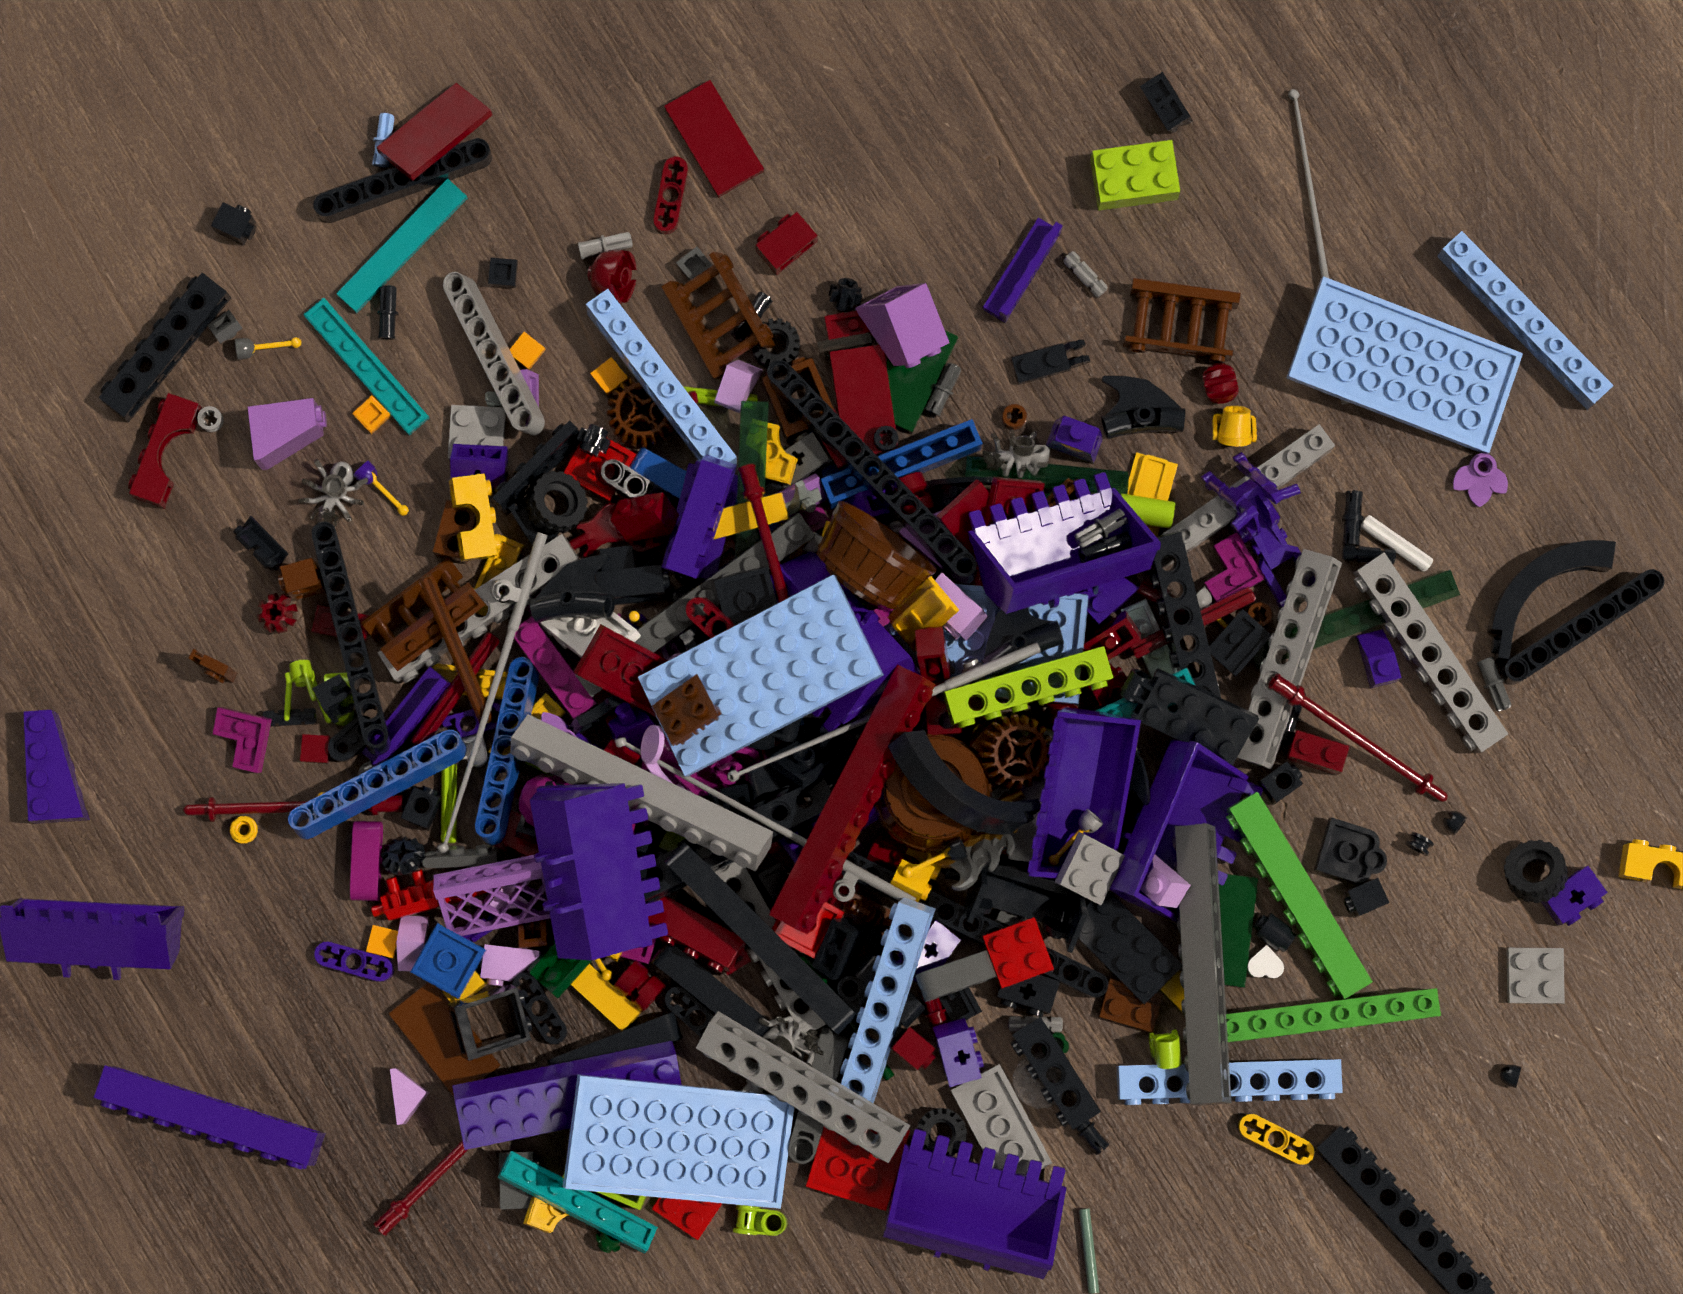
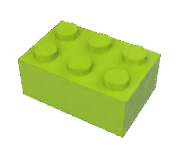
M1172 140L1092 151L1090 162L1098 211L1178 199L1180 186Z

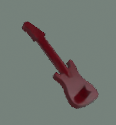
M615 503L606 504L592 519L579 522L576 525L577 529H582L585 533L569 541L574 550L587 544L588 548L583 553L584 557H587L607 542L624 540V537L610 521L616 508ZM554 559L548 560V561L546 562L545 566L548 565V564H550V563H552V562H554V561H556V560H554Z

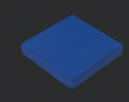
M437 923L410 972L460 999L487 950Z

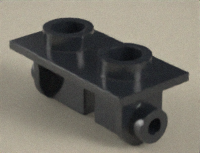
M252 516L248 518L244 526L240 525L233 531L236 535L235 539L247 550L254 548L255 551L252 555L265 569L277 571L288 556V552Z

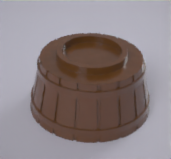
M839 501L837 507L832 512L831 521L822 541L818 545L817 555L825 563L826 570L831 575L837 577L838 582L869 603L877 606L881 604L890 609H896L898 606H901L923 582L936 572L934 565L908 541L873 516L844 501Z
M927 734L936 753L960 780L977 792L992 798L991 780L986 775L987 769L982 767L981 763L983 761L978 754L965 743L953 737ZM897 762L895 763L894 771L888 777L881 790V796L874 804L882 826L886 831H889V834L896 841L919 852L932 853L937 851L941 853L945 851V846L951 839L959 836L963 842L968 836L978 833L976 830L952 820L930 804L910 783Z

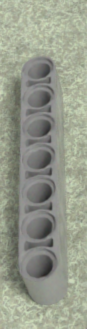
M458 272L449 273L443 281L444 291L512 426L529 435L539 434L545 425L544 417L475 281ZM462 282V286L460 290H458V286ZM473 304V309L469 313V308ZM485 326L483 334L480 335L481 329ZM496 348V353H495V355L491 358V354H492L493 350ZM507 371V377L503 380V375ZM519 393V398L517 402L514 403V398ZM530 416V422L526 426V419Z

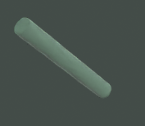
M1090 1208L1080 1209L1079 1216L1088 1294L1100 1293Z

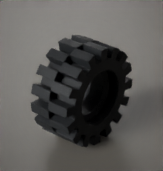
M773 318L768 319V322L765 324L771 329L773 335H780L785 339L786 348L779 354H772L766 348L761 347L759 343L752 347L753 356L760 365H765L767 369L772 362L777 360L790 364L799 355L800 338L797 330L788 321L785 323L777 318V321H773Z
M937 1108L927 1112L920 1119L917 1129L926 1131L923 1149L934 1150L935 1142L930 1135L931 1128L936 1123L944 1122L952 1129V1138L949 1141L946 1155L954 1156L958 1153L961 1141H966L967 1130L964 1121L957 1113L949 1109Z

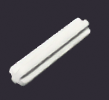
M1368 515L1362 522L1361 528L1390 549L1395 550L1396 553L1422 571L1428 570L1433 563V559L1371 515Z

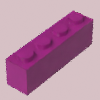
M530 617L519 625L514 639L573 719L598 706L534 618Z

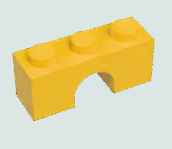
M485 474L451 478L449 480L452 507H467L476 516V525L473 530L457 534L461 562L495 557L497 550H500V540L498 534H494L492 523H496V514L494 507L489 505L488 496H492L490 480L485 479Z
M1633 839L1632 843L1623 845L1618 877L1648 882L1652 880L1655 866L1658 863L1668 865L1673 871L1674 880L1672 887L1683 889V853L1676 852L1675 846L1660 844L1659 848L1650 847L1648 841Z
M910 848L906 851V854L916 858L919 863L933 858L931 853H924V851L919 852ZM902 859L890 884L915 897L916 902H919L920 899L925 901L932 888L928 882L930 878L936 880L941 867L935 862L914 872L911 877L907 878L902 873L903 869L918 864H912Z

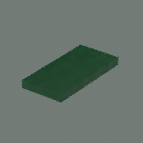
M946 330L949 343L941 347V352L931 357L924 356L920 359V364L911 368H906L905 365L893 366L889 358L886 362L895 426L911 434L934 390L933 385L937 384L959 338Z
M1227 874L1228 877L1223 886L1219 885L1224 985L1245 988L1258 878Z

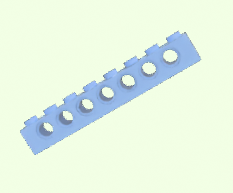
M1463 231L1441 250L1437 257L1587 410L1614 386Z
M609 289L586 303L589 318L696 458L701 461L707 454L737 465L736 455Z
M905 897L898 904L894 903L891 908L889 919L892 920L890 930L886 929L883 934L881 945L884 946L882 955L876 957L872 969L876 972L874 981H869L864 997H867L868 1000L865 1008L861 1007L856 1022L860 1024L858 1031L852 1034L848 1048L852 1049L849 1059L845 1058L840 1070V1074L844 1075L841 1084L874 1103L936 909ZM901 924H906L911 928V937L902 934L900 930ZM893 950L902 953L904 957L902 963L896 962L893 959ZM885 976L893 978L895 988H889L885 985ZM877 1002H881L886 1006L887 1014H881L877 1011ZM868 1028H873L878 1032L879 1040L869 1037ZM860 1054L867 1055L871 1060V1065H864L860 1061ZM852 1080H858L862 1084L863 1090H855L852 1087Z
M1341 1059L1229 1063L1230 1075L1236 1079V1086L1231 1090V1096H1235L1236 1102L1252 1101V1096H1263V1101H1280V1095H1291V1100H1308L1307 1094H1318L1319 1099H1335V1093H1343ZM1185 1064L1173 1069H1161L1157 1065L1116 1066L1118 1100H1124L1125 1105H1141V1099H1152V1104H1169V1098H1180V1103H1190L1186 1094L1189 1072L1186 1071ZM1310 1072L1316 1073L1319 1077V1083L1315 1088L1309 1087L1305 1081L1307 1074ZM1255 1073L1260 1074L1264 1080V1084L1259 1090L1254 1089L1250 1084V1078ZM1281 1073H1287L1291 1077V1085L1287 1089L1281 1088L1278 1084V1077ZM1171 1076H1176L1181 1081V1087L1177 1092H1172L1167 1088V1080ZM1143 1077H1149L1153 1081V1089L1149 1093H1144L1139 1088V1081Z

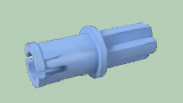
M380 113L377 137L373 138L375 142L373 166L389 168L390 162L378 153L376 147L393 133L394 116L392 114Z

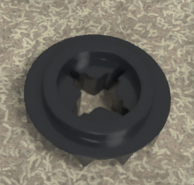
M406 836L400 841L394 839L393 844L385 845V852L381 853L383 867L395 875H405L417 870L425 858L423 844H420L416 838L409 840ZM406 850L407 854H404L400 861L398 855H401L402 851Z

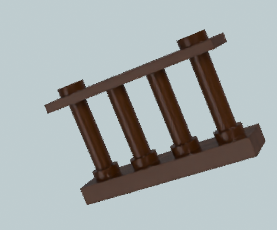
M712 252L709 256L714 265L685 284L669 281L661 287L714 379H722L726 366L752 347L760 343L761 347L772 348L775 344L772 340L773 333L767 324L762 323L732 270L734 266L730 258L726 254ZM720 274L727 288L699 307L693 306L689 299L690 293ZM733 297L741 311L712 330L706 329L702 322L703 316ZM747 320L754 334L724 354L719 352L715 345L717 343L716 339Z
M1133 278L1130 295H1136V299H1138L1133 336H1125L1123 347H1129V351L1135 353H1144L1145 350L1207 358L1209 362L1214 364L1230 361L1233 356V350L1224 349L1228 315L1232 309H1237L1241 293ZM1152 298L1163 299L1162 302L1165 303L1160 340L1144 338L1148 303ZM1178 302H1186L1191 306L1187 344L1171 342L1175 304H1178ZM1205 305L1214 306L1218 310L1213 348L1197 346L1201 313Z
M449 557L423 575H434L441 594L448 588L452 592V595L444 601L455 628L485 606V603L469 582L463 587L459 585L458 581L463 576ZM420 578L361 622L376 643L382 638L387 643L380 650L397 672L443 638L432 610L419 620L414 616L416 612L426 605L431 610L421 586ZM405 622L408 628L395 637L391 631Z

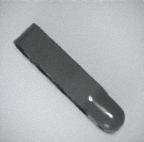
M823 1027L811 1067L836 1081L849 1034L841 1032L837 1035L832 1029ZM800 1111L797 1115L788 1152L793 1161L805 1164L810 1162L816 1154L823 1124L810 1116L803 1115Z

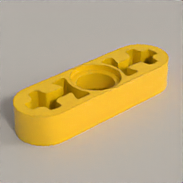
M1255 1114L1244 1115L1239 1120L1238 1130L1244 1138L1295 1164L1304 1165L1313 1159L1314 1147L1309 1141ZM1252 1119L1256 1120L1255 1126L1264 1130L1265 1125L1269 1126L1263 1135V1141L1258 1140L1261 1134L1252 1131L1250 1134L1246 1133L1245 1121L1251 1122ZM1273 1131L1280 1132L1284 1137V1142L1280 1147L1275 1148L1269 1144L1268 1137ZM1290 1137L1294 1139L1291 1143L1292 1145L1301 1147L1304 1144L1306 1146L1307 1157H1301L1298 1160L1295 1151L1288 1149L1287 1154L1283 1152L1289 1144Z

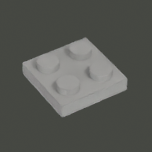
M451 405L448 459L450 460L453 444L504 446L506 422L504 408Z
M1078 832L1055 883L1096 904L1102 905L1125 855Z
M1506 948L1507 1003L1565 1004L1564 948Z

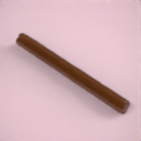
M434 575L423 576L420 578L421 586L480 724L486 700ZM491 712L489 714L487 723L493 721Z

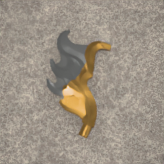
M1016 789L1009 794H1003L997 800L1016 802L1025 796L1021 789ZM979 831V833L970 835L963 841L968 857L958 861L946 857L937 861L936 864L939 867L952 868L960 874V881L952 885V888L957 891L965 890L976 882L983 867L989 865L988 869L990 872L995 870L1003 850L1007 849V855L1011 856L1015 851L1016 843L1011 834L998 835ZM933 851L931 855L932 857H935L939 855V853L937 851Z

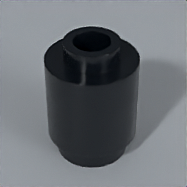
M1269 913L1267 916L1262 914L1254 924L1256 929L1255 936L1275 950L1280 949L1282 952H1285L1296 937V934L1292 932V928L1272 913Z

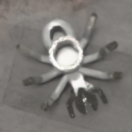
M1010 429V451L1002 450L999 438L995 433H992L991 437L995 442L996 452H982L984 461L987 464L986 469L998 470V468L1003 469V476H1008L1013 463H1016L1017 476L1022 478L1026 468L1032 475H1036L1040 468L1048 466L1050 449L1046 445H1035L1034 438L1037 435V430H1033L1030 436L1020 435L1015 437L1014 430Z
M315 459L314 463L324 478L322 486L305 478L301 482L327 495L317 498H300L299 503L316 504L325 500V504L315 509L310 517L311 520H314L317 515V523L323 518L324 522L331 523L334 518L332 525L336 528L339 519L335 514L334 505H337L346 520L351 522L352 518L339 499L362 506L364 501L346 496L347 492L360 489L363 484L368 482V478L361 479L355 485L349 486L354 479V471L348 463L343 461L337 462L331 468L330 475H328L320 461Z
M777 1016L776 1019L771 1021L764 1018L759 1019V1023L767 1027L774 1026L762 1036L764 1039L789 1054L795 1051L799 1055L798 1059L803 1061L805 1053L808 1054L809 1058L806 1064L811 1067L815 1053L819 1055L824 1054L820 1047L815 1046L819 1042L816 1030L809 1029L803 1037L799 1036L805 1026V1021L793 1023L792 1016L785 1018Z

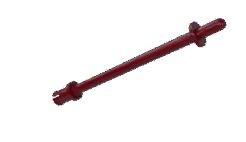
M748 464L738 468L744 487L742 494L744 499L751 502L780 603L789 598L761 500L765 490L764 487L760 486L755 464Z
M1279 673L1272 677L1268 688L1287 699L1286 703L1291 706H1302L1417 785L1415 789L1416 794L1422 795L1427 792L1441 802L1447 800V793L1432 783V774L1427 773L1424 776L1418 774L1306 697L1302 686H1295Z
M403 795L392 796L367 810L373 815H379V812H403ZM210 797L208 804L186 805L183 811L184 814L189 816L209 815L210 822H214L216 815L289 813L308 801L216 804L215 798ZM334 806L326 808L325 811H332Z
M463 1140L402 1200H393L390 1203L391 1207L373 1223L384 1236H387L402 1219L406 1220L409 1217L410 1207L469 1150H464Z

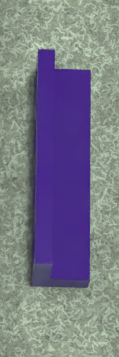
M1038 217L984 304V311L1006 323L1060 236L1063 225L1055 222L1052 226Z
M432 667L426 670L386 721L391 740L389 750L382 755L370 753L367 747L362 751L366 757L373 761L374 766L398 754L432 711L451 682ZM375 735L370 743L374 745L380 744L384 737L382 735Z

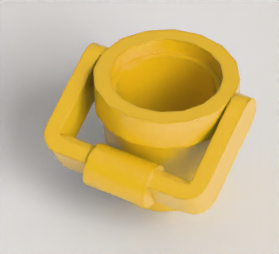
M1226 406L1223 409V414H1214L1212 420V440L1235 447L1247 446L1251 442H1256V418L1251 415V410L1243 406ZM1217 423H1220V428L1217 431Z

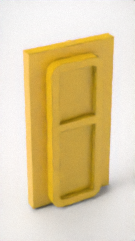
M1136 452L1125 494L1168 501L1178 464L1168 462L1166 459ZM1146 525L1155 536H1158L1160 527Z
M930 576L887 618L910 648L916 651L915 630L927 627H941L959 609L932 576Z

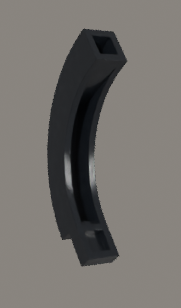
M1606 540L1573 542L1544 553L1523 568L1501 593L1489 620L1487 633L1497 634V637H1493L1491 643V653H1494L1493 660L1503 663L1509 660L1517 617L1525 601L1539 585L1567 572L1579 570L1608 572L1613 566L1616 542Z
M925 730L904 732L888 745L901 771L916 790L940 812L968 828L988 834H1012L1022 825L1031 822L1034 819L1033 815L1041 809L1038 799L1016 802L1001 801L985 796L965 784L945 765L936 753Z

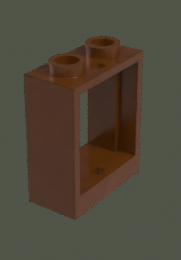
M805 357L792 361L790 365L798 374L809 370L819 396L834 409L813 359L806 360ZM766 372V376L762 378V384L786 441L789 442L805 432L812 431L802 419L788 424L777 395L769 384ZM778 372L774 375L773 378L776 380H783L786 378L787 374L784 372ZM821 411L819 413L811 415V417L819 418L824 413Z

